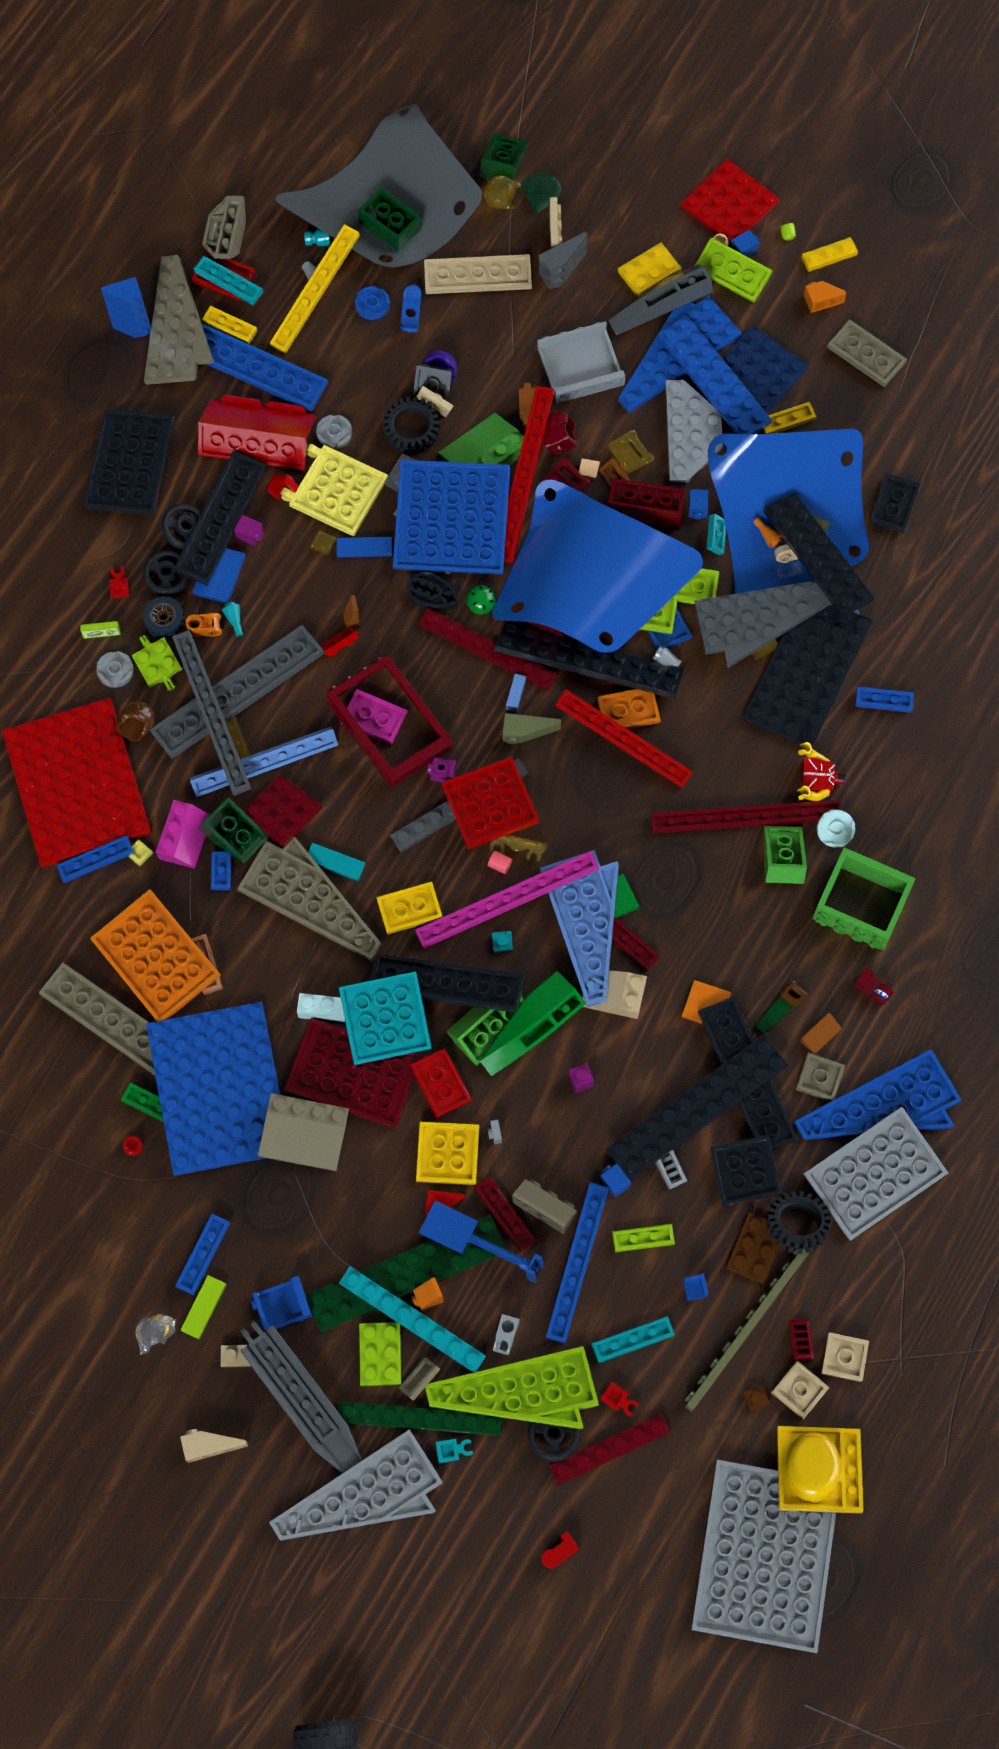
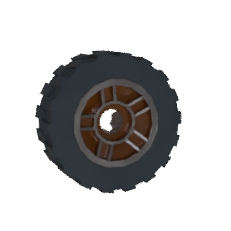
M156 597L145 606L143 621L146 629L153 637L170 639L184 628L185 616L182 606L172 597Z

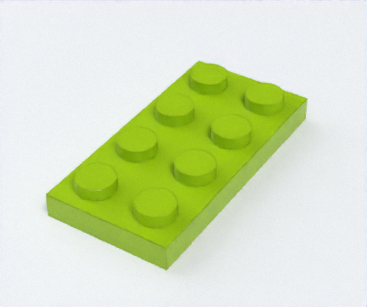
M713 238L709 240L696 264L706 268L714 282L753 303L756 302L773 273L771 269Z

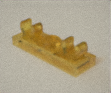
M510 835L492 840L493 842L490 844V851L494 850V845H499L501 848L500 853H503L505 850L504 844L511 846V850L514 851L528 849L530 851L527 853V859L531 858L532 853H536L538 856L537 861L541 860L542 853L547 849L546 843Z

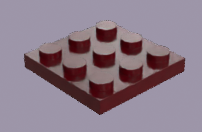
M279 774L243 812L270 838L285 848L322 809V805Z

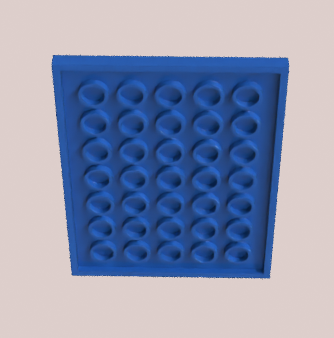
M262 1002L146 1023L173 1176L265 1159L264 1157H259L258 1152L268 1100L271 1093L280 1095Z

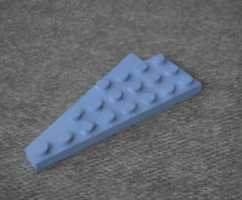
M595 850L591 852L599 866V870L548 893L587 1007L606 1002L619 870L618 861L600 867ZM578 856L541 867L540 871L541 873Z

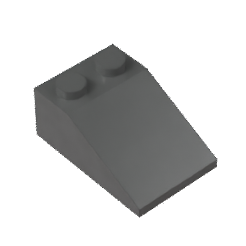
M586 232L539 255V275L549 290L558 288L565 283L587 254Z

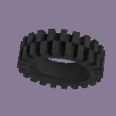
M406 397L404 402L400 398L398 399V404L394 401L392 408L389 406L387 413H384L383 429L386 441L388 440V444L390 446L393 445L396 451L400 448L401 453H405V450H408V454H412V450H416V454L420 453V449L426 451L427 446L431 447L433 441L436 442L437 435H439L438 414H436V409L432 408L429 402L425 404L424 399H421L419 402L418 397H414L413 401H410V397ZM414 412L426 419L428 427L417 438H404L394 428L396 420L405 413Z
M792 1191L790 1197L787 1193H784L782 1198L778 1196L776 1201L772 1202L766 1222L767 1232H770L769 1237L771 1239L775 1238L774 1243L776 1245L781 1242V1249L785 1250L786 1246H789V1252L793 1253L794 1248H797V1254H802L803 1249H805L806 1253H810L811 1248L814 1251L817 1250L819 1245L822 1246L828 1237L831 1224L830 1212L828 1209L825 1210L826 1205L824 1203L819 1204V1198L816 1197L814 1200H811L812 1194L808 1193L806 1198L803 1197L804 1192L800 1191L799 1196H796L795 1191ZM792 1209L804 1210L813 1216L817 1228L807 1235H794L784 1229L780 1217Z

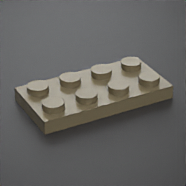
M850 319L829 342L827 347L883 387L887 386L907 361L901 354Z

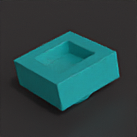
M511 931L492 933L494 953L513 952Z

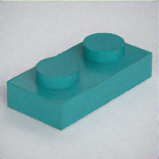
M716 514L709 515L706 549L717 555L724 554L725 520Z

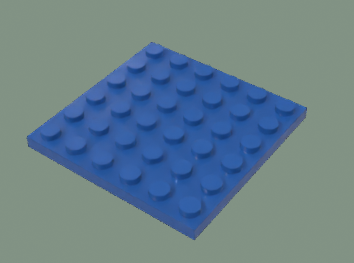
M400 460L393 569L503 575L510 465Z

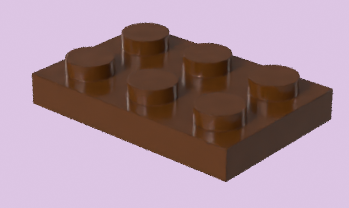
M749 1212L726 1269L764 1284L780 1243L776 1245L774 1243L775 1238L771 1239L769 1237L770 1232H767V1220Z

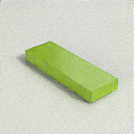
M672 1224L612 1231L615 1252L675 1245Z
M209 1275L207 1276L181 1328L182 1332L200 1340L227 1285L226 1283Z

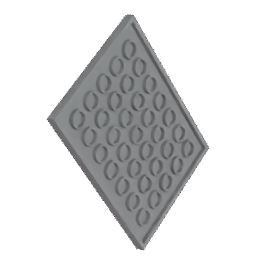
M716 1460L691 1630L817 1653L836 1512L779 1510L777 1470Z

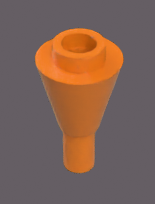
M759 517L754 520L753 523L760 529L768 547L776 548L782 542L781 535L765 525Z

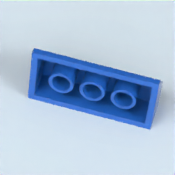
M136 277L101 287L114 329L134 338L143 337L151 333L150 323Z

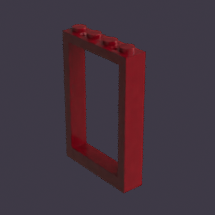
M388 655L384 658H377L371 666L361 668L358 674L345 678L342 684L332 686L326 693L325 701L390 788L428 765L429 762H433L434 758L444 755L453 747L454 742ZM385 667L439 738L394 768L390 767L338 697Z

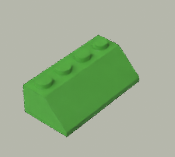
M473 1007L446 1032L463 1053L477 1066L480 1063V1058L514 1013Z

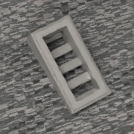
M671 1151L669 1156L656 1162L668 1189H672L687 1181L674 1151ZM672 1160L673 1163L665 1167L662 1163ZM673 1167L676 1168L675 1171L669 1174L666 1173L667 1170ZM679 1174L680 1178L670 1181L669 1178Z

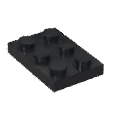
M886 473L869 523L904 534L921 484Z

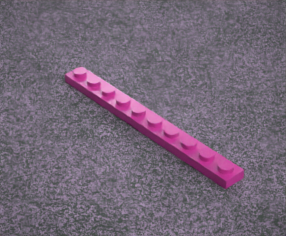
M589 851L422 926L415 931L424 949L599 870V866L592 852Z

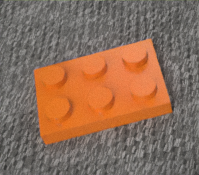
M634 689L597 697L600 712L626 729L661 722L654 693Z

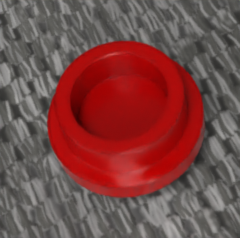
M129 1136L124 1140L123 1150L127 1155L135 1156L142 1151L143 1143L137 1136Z

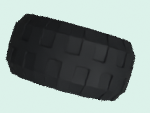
M352 1719L296 1725L293 1731L294 1749H355L358 1744L357 1728Z

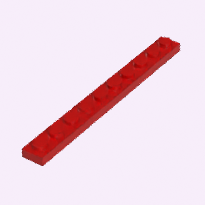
M540 386L535 388L508 500L504 563H514L555 391L553 388Z

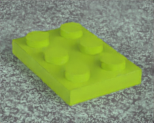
M398 1322L359 1324L360 1386L401 1385L400 1324Z

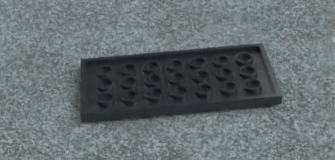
M830 604L784 633L742 720L799 746L802 743L808 742L813 747L873 620L856 612H851L841 617L833 605Z

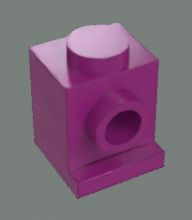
M434 758L433 763L429 762L427 773L430 774L431 781L444 782L453 779L457 767L456 760L450 761Z

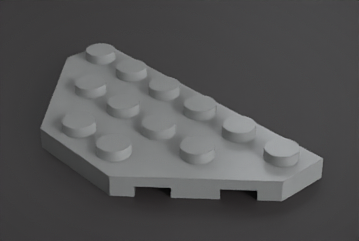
M666 380L669 483H688L708 463L709 444L716 436L722 434L721 415L684 380ZM723 443L715 447L716 454L722 450Z

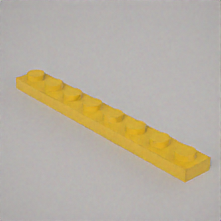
M345 224L343 225L272 338L271 346L285 354L287 353L359 238L360 233Z

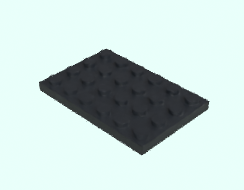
M104 409L83 502L84 509L155 516L175 423L174 415Z

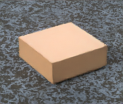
M582 458L579 473L584 478L596 481L600 462Z

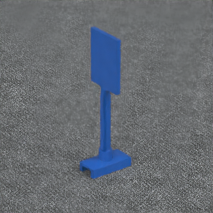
M437 1201L434 1202L419 1234L461 1254L467 1243L470 1242L520 1266V1269L526 1271L528 1280L536 1283L535 1272H538L539 1268L543 1269L544 1267L541 1256L534 1254L532 1260L526 1257L522 1258L474 1235L473 1231L478 1223L477 1220Z

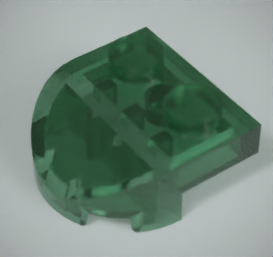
M537 172L519 184L536 214L550 205L551 197H557L558 203L560 192L562 191L560 182L553 175L546 172Z

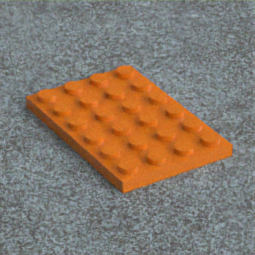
M150 889L90 938L157 1021L169 1019L221 976Z

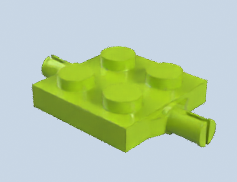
M143 635L144 639L141 636L139 639L144 648L133 654L132 657L148 686L151 688L158 683L164 682L169 691L172 690L171 687L174 689L175 685L170 678L175 673L181 671L182 668L166 639L163 637L154 643H150L147 635Z

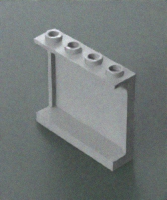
M597 322L591 326L578 327L569 332H560L558 335L545 336L537 340V349L550 387L555 391L554 399L556 404L625 385V374L618 364L606 330V322Z

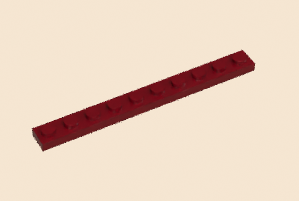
M841 800L651 813L652 834L818 822L820 817L830 810L838 809L842 811Z

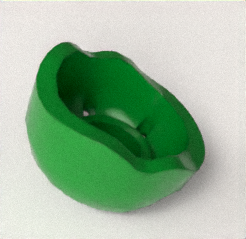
M477 585L468 592L466 604L473 613L484 615L493 610L496 604V597L489 587Z

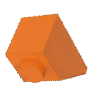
M824 281L811 282L805 286L804 297L812 313L843 304L846 292Z
M435 1277L414 1289L415 1296L411 1297L415 1307H420L422 1312L444 1302Z

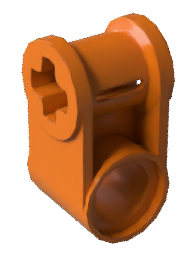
M218 613L190 615L186 619L187 631L190 630L192 637L220 636L222 634L220 629L221 615ZM193 624H198V625H199V626L196 627V628L190 627V626L193 625Z

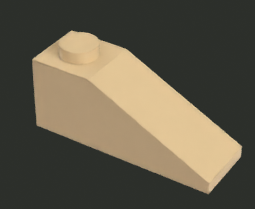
M197 1429L188 1430L184 1436H180L185 1460L188 1463L248 1446L246 1440L203 1431L197 1432Z

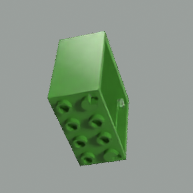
M844 847L818 903L813 920H816L821 926L827 925L834 928L833 930L839 934H848L855 941H864L873 949L875 947L879 950H884L916 878ZM841 868L902 894L886 932L825 905Z

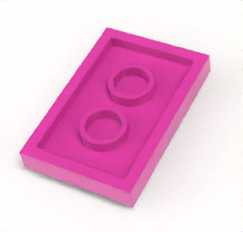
M356 689L347 707L348 711L367 735L391 745L408 714V710Z

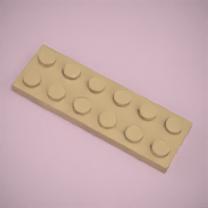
M530 254L424 260L426 294L532 289Z

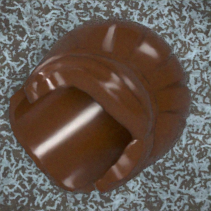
M134 701L129 703L121 713L117 725L118 732L132 742L140 741L153 728L156 720L155 713L144 702Z

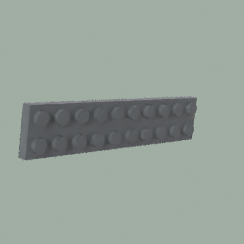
M303 625L212 686L225 722L324 654V650ZM196 698L150 730L151 734L171 759L209 734Z

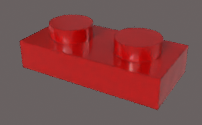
M349 626L319 646L324 650V654L329 657L336 655L343 647L353 644L359 636Z

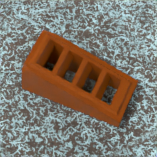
M354 595L350 596L343 612L346 628L349 626L351 628L360 627L356 596Z

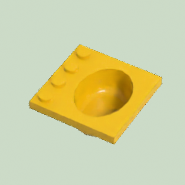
M778 1426L779 1510L863 1513L860 1429Z

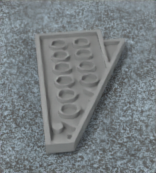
M408 1430L269 1523L279 1540L282 1541L432 1514L436 1510L426 1494L443 1484L411 1431Z

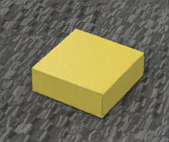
M138 839L132 845L135 854H131L128 857L141 866L153 852Z

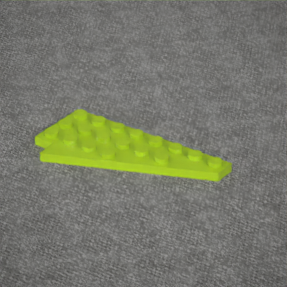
M584 1346L430 1383L425 1387L430 1407L577 1429L583 1428L579 1410L599 1406Z

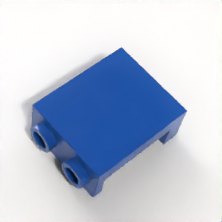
M299 1276L290 1278L291 1281L264 1291L252 1293L254 1298L250 1300L254 1311L258 1310L260 1317L257 1318L261 1330L264 1329L266 1331L272 1325L278 1330L313 1317Z

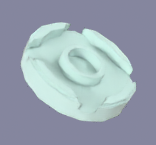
M838 809L830 810L824 813L818 820L817 834L825 845L833 848L843 847L853 839L855 823L846 812Z

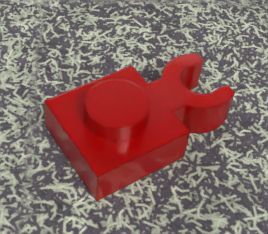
M121 566V572L118 574L115 573L112 567L110 572L114 579L109 580L111 599L130 597L128 578H124V567Z
M611 1382L600 1399L616 1411L622 1407L624 1413L629 1417L633 1414L628 1411V1406L634 1405L636 1408L639 1406L634 1400L628 1401L626 1398L629 1393Z

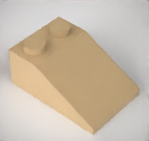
M609 971L606 1002L587 1007V1004H585L583 1007L638 1019L647 976L630 972Z

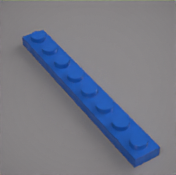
M591 1182L589 1184L547 1331V1339L566 1343L609 1191L608 1187Z

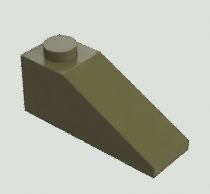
M505 713L503 741H506L508 744L523 743L561 730V719Z

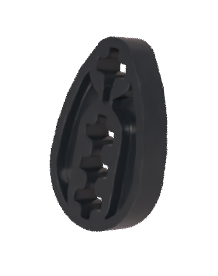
M417 573L408 583L409 599L418 607L444 611L455 609L458 606L459 600L455 590L445 580L433 573ZM417 583L420 584V588L417 587L416 589H414L413 585L416 586ZM428 587V591H425V593H423L422 589ZM436 590L437 594L430 596V592ZM453 597V601L447 603V599Z

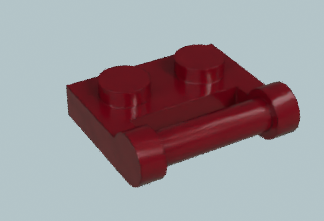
M564 458L543 478V481L551 479L559 481L581 493L592 483L570 464L571 461L568 458ZM566 469L580 484L576 486L561 471Z

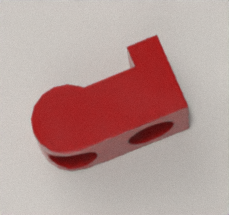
M567 1531L560 1536L563 1540L562 1543L554 1549L544 1551L541 1561L546 1568H555L579 1550V1547Z

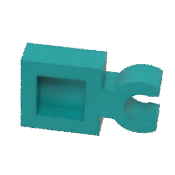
M456 1439L436 1442L439 1464L458 1461L459 1454L471 1456L473 1451L467 1452L464 1450V1446L471 1444V1440H464L458 1445Z

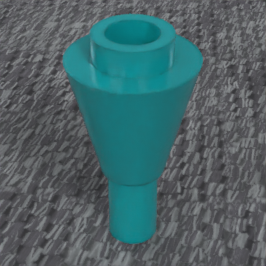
M235 602L227 603L222 611L233 626L236 637L242 636L240 605L235 604Z

